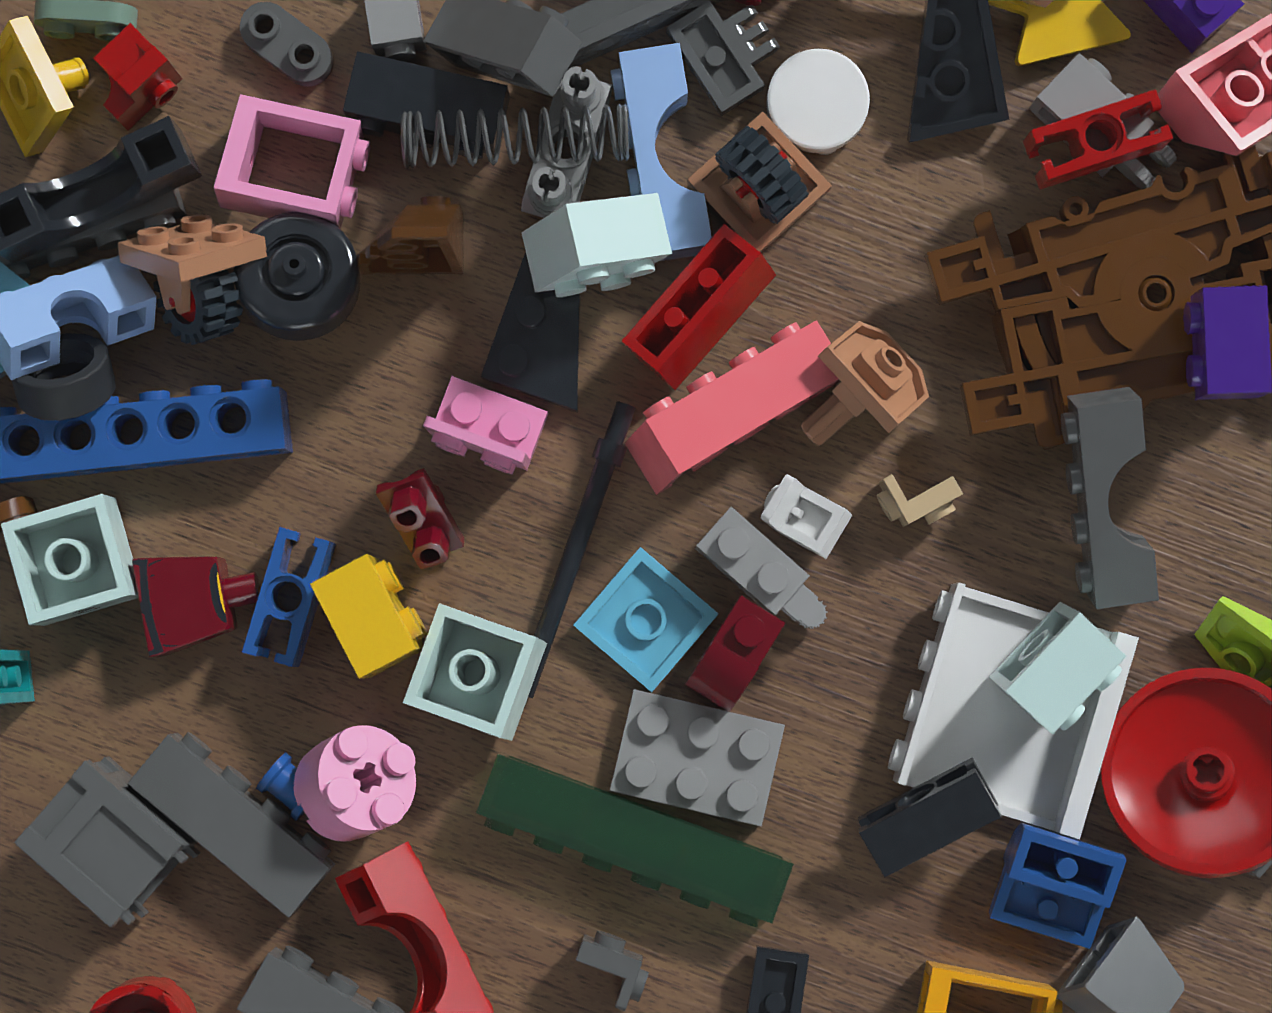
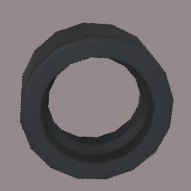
M60 334V363L11 380L19 407L26 415L40 420L60 421L85 415L106 403L116 389L115 376L107 346L99 338L87 334ZM73 374L68 377L54 379L62 375Z

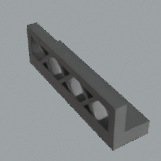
M590 0L561 13L569 21L566 28L583 41L568 70L571 67H578L664 28L709 0ZM710 0V2L712 3V5L723 1V0Z

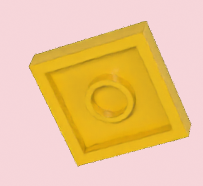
M24 16L9 20L0 35V108L24 156L29 157L44 152L74 108L67 93L85 89V85L89 83V74L86 65L79 57L52 64L29 17Z

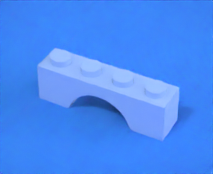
M680 43L619 52V69H612L610 71L615 100L625 99V104L627 105L629 149H633L636 168L627 169L630 196L658 193L672 251L671 255L660 261L695 256L712 238L705 194L684 188L673 181L660 165L655 150L657 135L665 121L673 113L687 105L688 90Z

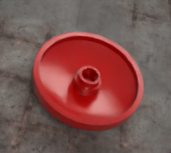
M1191 668L1164 675L1150 682L1131 696L1121 707L1115 717L1101 765L1102 789L1108 810L1116 826L1131 845L1145 857L1168 870L1201 878H1225L1255 870L1272 860V689L1247 675L1230 670Z

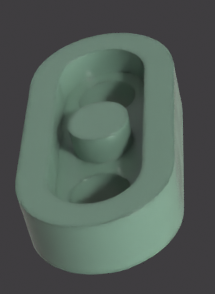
M98 0L35 1L34 24L44 28L43 34L48 37L72 39L75 37V32L95 33V38L110 42L129 23L137 29L138 10L124 3Z

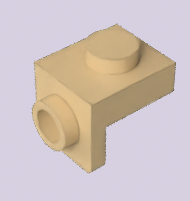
M891 474L878 482L882 492L876 496L888 519L891 522L899 519L904 527L923 516L927 523L931 524L956 510L951 501L961 496L963 492L954 476L907 501L896 479Z

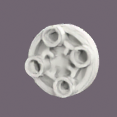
M827 49L805 50L788 58L774 73L767 93V116L797 149L828 155L849 143L861 130L869 110L870 97L868 85L860 69L846 56Z

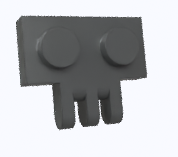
M709 0L666 27V33L673 44L680 43L682 58L722 117L764 90L765 84L753 66L780 49V46L775 38L766 41L759 47L755 46L754 42L769 32L764 21L759 22L746 31L743 28V25L752 21L758 15L753 5L743 8L723 21Z

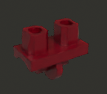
M424 468L415 471L400 481L384 482L377 485V497L420 569H427L446 562L449 552L464 547L465 538L444 503L445 498L441 489L433 484Z

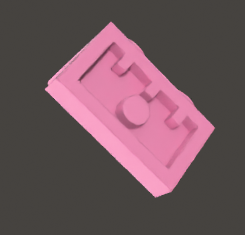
M451 376L436 419L426 416L423 426L433 436L431 442L435 443L436 447L465 457L467 449L482 454L480 460L484 461V465L513 475L515 467L528 470L549 413L548 411Z

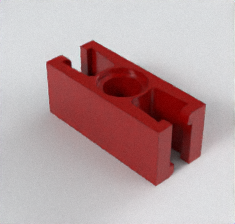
M1154 89L1031 130L1023 140L1029 159L1039 156L1038 149L1041 146L1063 140L1069 143V150L1073 157V160L1057 167L1053 166L1051 159L1041 161L1042 168L1035 175L1039 190L1162 150L1173 139L1169 124L1148 132V136L1128 139L1125 126L1121 121L1140 113L1142 118L1161 110L1162 105L1157 90ZM1097 129L1103 132L1109 142L1108 150L1098 151L1090 147L1086 141V131Z

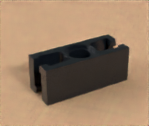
M972 757L859 816L858 822L861 826L859 834L883 876L887 877L1001 818V813L997 807L998 802Z

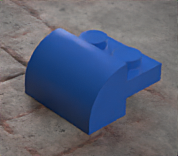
M1020 823L1014 830L1003 856L1005 864L989 908L990 918L1091 949L1105 907L1110 908L1127 861L1125 855Z

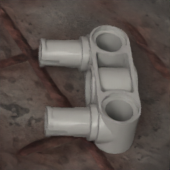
M571 67L566 71L554 94L548 113L553 145L558 141L560 113L564 105L569 111L573 138L576 140L579 139L582 108L584 105L589 108L595 143L597 145L600 135L602 109L606 104L609 105L613 89L612 84L599 81L595 74L588 69L582 72L581 67ZM586 120L582 156L578 163L573 158H560L557 163L551 159L544 126L540 159L536 164L533 163L522 201V212L545 218L565 204L578 203L580 201L593 158ZM566 122L564 123L563 138L568 137Z

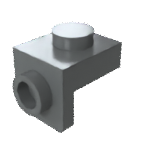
M597 931L595 938L584 934L576 961L623 977L615 1001V1008L625 1011L629 999L639 1002L649 974L648 971L640 969L643 955L624 949L626 941L615 935Z

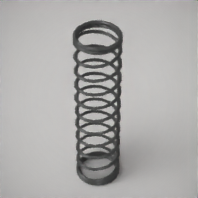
M625 103L622 106L620 104L617 105L618 147L611 109L607 104L603 107L598 153L590 110L584 105L581 111L577 154L567 107L564 105L561 109L557 151L555 154L547 109L543 106L539 115L535 155L527 113L522 107L518 117L515 156H513L506 113L501 108L498 112L494 158L490 149L485 114L480 108L477 113L473 160L469 150L464 115L459 109L456 116L452 161L448 151L442 112L438 110L435 119L434 147L431 162L426 148L421 113L417 111L414 120V115L411 111L408 113L404 111L401 115L403 163L407 169L415 167L420 139L424 160L432 168L437 160L439 138L441 137L446 162L453 167L458 158L461 133L467 161L473 167L477 163L482 128L487 158L494 166L498 162L503 126L508 157L511 163L515 165L520 157L524 125L531 161L536 164L541 155L544 124L551 159L557 163L562 153L565 122L573 160L578 163L583 150L585 120L587 121L592 154L594 159L599 162L603 154L606 116L614 157L618 162L623 159L627 161L629 159L627 105Z

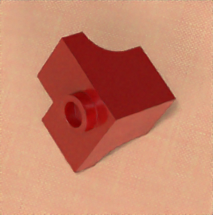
M131 23L93 58L108 74L110 79V94L103 106L127 131L153 107L160 108L167 104L178 90L176 85L182 80V77L168 59Z

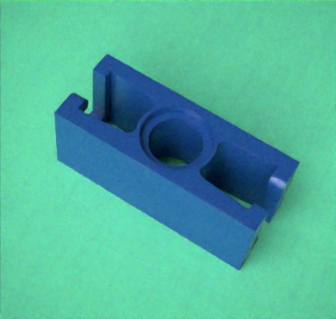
M279 527L242 652L268 658L271 649L262 647L272 619L275 617L280 620H287L292 623L286 654L276 653L274 662L291 667H299L319 603L310 583L327 575L336 544L315 537L313 546L317 547V551L307 576L304 578L290 574L287 569L293 541L299 542L301 533ZM287 583H295L302 592L301 604L292 612L282 610L277 601L279 590Z

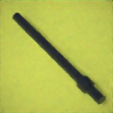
M620 401L616 402L604 439L598 438L592 454V458L596 459L534 633V637L546 642L547 645L528 695L529 698H533L615 466L621 467L627 451L623 444L636 407Z

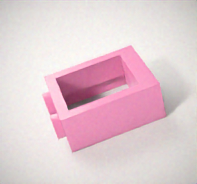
M240 94L214 184V191L220 208L266 218L282 213L300 212L327 219L341 229L344 217L352 218L354 214L358 189L352 187L356 170L364 171L370 152V141L364 140L360 120ZM264 127L341 144L326 200L248 183Z

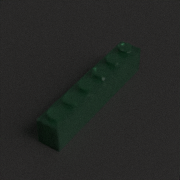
M503 752L498 753L476 811L477 814L486 817L484 826L509 836H513L517 828L535 835L533 844L540 848L562 854L564 846L584 853L581 862L605 872H611L613 865L632 871L630 880L639 885L657 891L660 890L662 883L682 890L679 897L681 900L705 909H709L710 903L713 901L731 908L728 917L753 927H758L760 919L773 923L794 865L791 859Z

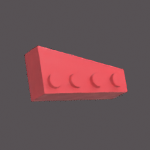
M817 320L800 329L797 322L790 324L770 338L774 344L761 353H758L755 346L749 348L728 362L732 368L729 372L716 378L711 371L686 387L689 392L688 396L676 403H673L670 396L643 412L647 420L642 423L624 444L656 495L671 487L672 483L688 469L691 468L693 472L697 471L728 449L727 446L730 444L739 445L770 424L769 421L775 418L776 421L840 381L818 357L831 342Z

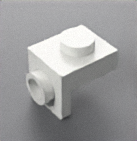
M788 474L767 495L764 511L761 515V519L776 532L827 559L852 517V514L847 509L806 488L797 479Z

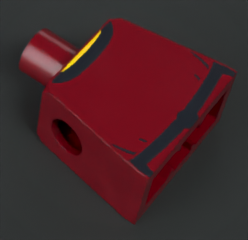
M225 558L132 559L149 657L168 656L236 630L235 607L257 603L261 590L256 572L229 577Z

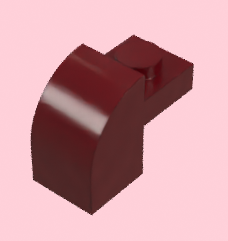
M741 595L716 636L706 648L685 685L730 712L756 674L759 665L784 627L785 622Z

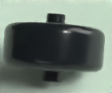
M288 212L270 217L250 231L252 234L265 237L267 257L234 266L233 272L236 273L238 281H235L234 284L236 290H239V300L244 311L259 328L281 339L304 341L319 338L332 332L348 318L358 300L361 277L354 247L338 226L318 216L300 212Z

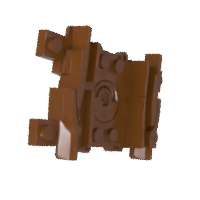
M1253 145L1237 156L1220 152L1223 166L1203 172H1197L1190 167H1185L1180 172L1183 180V188L1180 192L1167 190L1163 185L1162 176L1157 175L1148 188L1101 201L1096 205L1092 214L1089 215V207L1086 200L1079 196H1072L1060 207L1059 214L1062 221L1050 216L1026 223L1020 229L1007 234L1014 255L1012 257H1004L990 210L978 214L973 220L977 238L927 252L924 257L939 305L989 291L995 313L998 312L992 317V324L1007 375L965 382L960 385L969 435L973 436L1033 424L1037 444L1043 447L1044 450H1048L1065 443L1061 429V414L1068 412L1067 396L1130 387L1141 398L1142 411H1144L1150 401L1195 393V387H1189L1186 379V361L1188 355H1193L1192 334H1186L1183 316L1186 302H1191L1190 296L1203 287L1267 286L1268 305L1272 304V151L1259 157L1256 145ZM1071 206L1076 207L1078 215H1073L1069 208ZM1249 244L1253 262L1242 263L1227 272L1226 280L1204 283L1203 275L1225 267L1229 264L1232 251ZM1150 285H1159L1163 289L1165 296L1162 302L1153 303L1148 300L1146 291ZM1269 318L1271 378H1272V324L1270 323V318Z

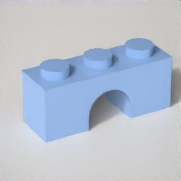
M119 256L97 260L89 266L63 275L50 276L42 282L13 292L0 293V363L10 380L60 363L59 327L68 323H83L93 327L99 332L107 346L153 330L157 296L139 269L120 263Z

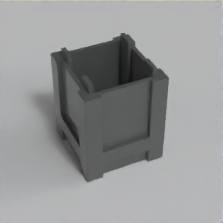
M107 756L98 762L85 760L14 843L109 927H113L120 920H123L128 925L136 920L135 914H138L141 918L145 917L149 911L143 905L179 862H186L189 858L186 855L187 853L195 858L201 852L194 847L197 841L128 784L132 776L111 757Z

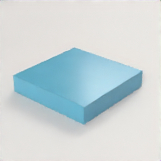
M640 547L573 626L649 691L653 692L717 617L718 613Z

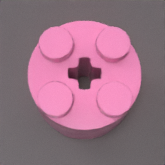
M373 726L347 728L322 741L303 756L294 778L296 802L298 805H302L304 812L309 818L307 820L308 824L313 830L326 838L346 842L371 835L399 822L411 806L416 789L414 752L408 745L401 743L393 735Z

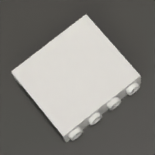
M959 582L951 584L949 592L941 590L934 608L933 620L940 623L935 640H926L920 655L918 669L925 671L920 690L912 689L905 705L903 719L910 721L905 740L896 739L890 755L888 769L895 771L892 781L914 788L973 757L998 802L997 807L1001 815L1080 839L1139 638L1122 632H1110L1097 628L1127 656L1119 664L1122 671L1108 688L1103 691L1095 689L1082 703L1085 710L1071 727L1066 730H1062L1059 727L1052 735L989 678L1049 612L967 588L965 584Z

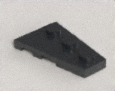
M925 0L907 136L908 142L1010 120L988 0Z
M526 251L484 365L481 378L578 412L580 293L566 297H556L555 290L535 292Z

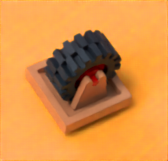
M763 111L687 179V184L693 191L705 194L706 205L716 216L761 253L832 188V185Z
M209 215L186 216L181 219V225L171 228H144L137 232L138 237L118 242L120 263L153 273L157 277L158 281L153 282L154 291L159 292L161 297L156 299L157 307H163L165 310V314L161 317L165 324L172 323L171 333L175 337L181 335V342L185 344L191 343V345L230 334L234 331L233 328L239 326L241 321L237 316L242 315L243 307L236 301L240 297L239 290H236L233 282L238 281L236 273L233 272V267L267 257L264 236L244 231L243 226L240 224H220L214 222Z

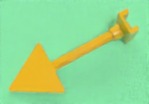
M988 0L991 6L1020 14L1025 18L1015 57V64L1017 66H1024L1123 42L1131 36V32L1101 0H1053L1046 8L1026 4L1021 0Z

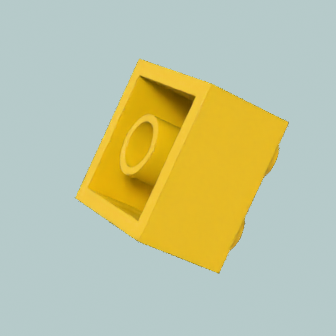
M365 554L310 583L359 679L372 678L422 651L424 645L421 638L427 636L428 633L414 607L411 609L409 606L403 607L397 592L403 590L404 587L390 562L386 563L385 560L380 561L376 557Z

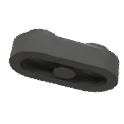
M258 2L250 6L242 15L240 33L248 48L291 81L301 86L310 87L322 83L330 75L333 68V55L326 41L282 7L272 2ZM269 19L274 22L270 32L266 34L257 32V25L260 21ZM305 49L312 50L314 57L311 62L307 64L297 62V55L300 51Z

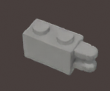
M1079 53L1036 97L1029 110L1045 125L1133 97L1134 95L1130 93L1124 95L1110 82L1112 80L1111 74L1100 62L1093 58L1087 60ZM1140 113L1121 120L1125 126L1128 139L1148 136V132L1153 131L1150 128L1154 122L1148 116L1141 118ZM1097 129L1086 131V141L1090 147L1098 151L1108 150L1109 142L1103 132ZM1166 145L1162 150L1148 154L1156 163L1166 168H1169L1177 160L1176 154L1169 145ZM1136 158L1114 165L1140 189L1148 188L1154 179L1151 172ZM1113 166L1096 172L1103 178Z
M732 507L726 511L697 544L695 549L767 612L776 615L781 609L794 622L798 621L799 626L802 625L804 628L814 629V627L817 628L820 627V624H824V619L827 618L826 613H828L825 609L826 606L822 604L823 601H818V597L803 584L810 575Z

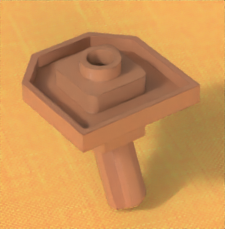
M859 321L818 355L841 382L832 390L833 394L802 422L801 428L811 441L820 446L826 443L854 416L858 417L867 409L882 427L890 433L929 397L922 369L887 331Z

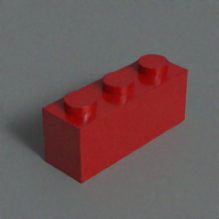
M723 224L623 338L622 342L641 363L672 389L676 390L774 279L776 274L760 251L727 225Z

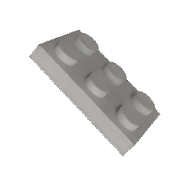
M634 689L610 791L762 827L785 725Z

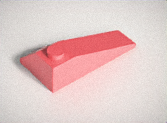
M1272 13L1176 70L1160 90L1158 96L1162 109L1158 112L1182 142L1237 156L1272 134Z

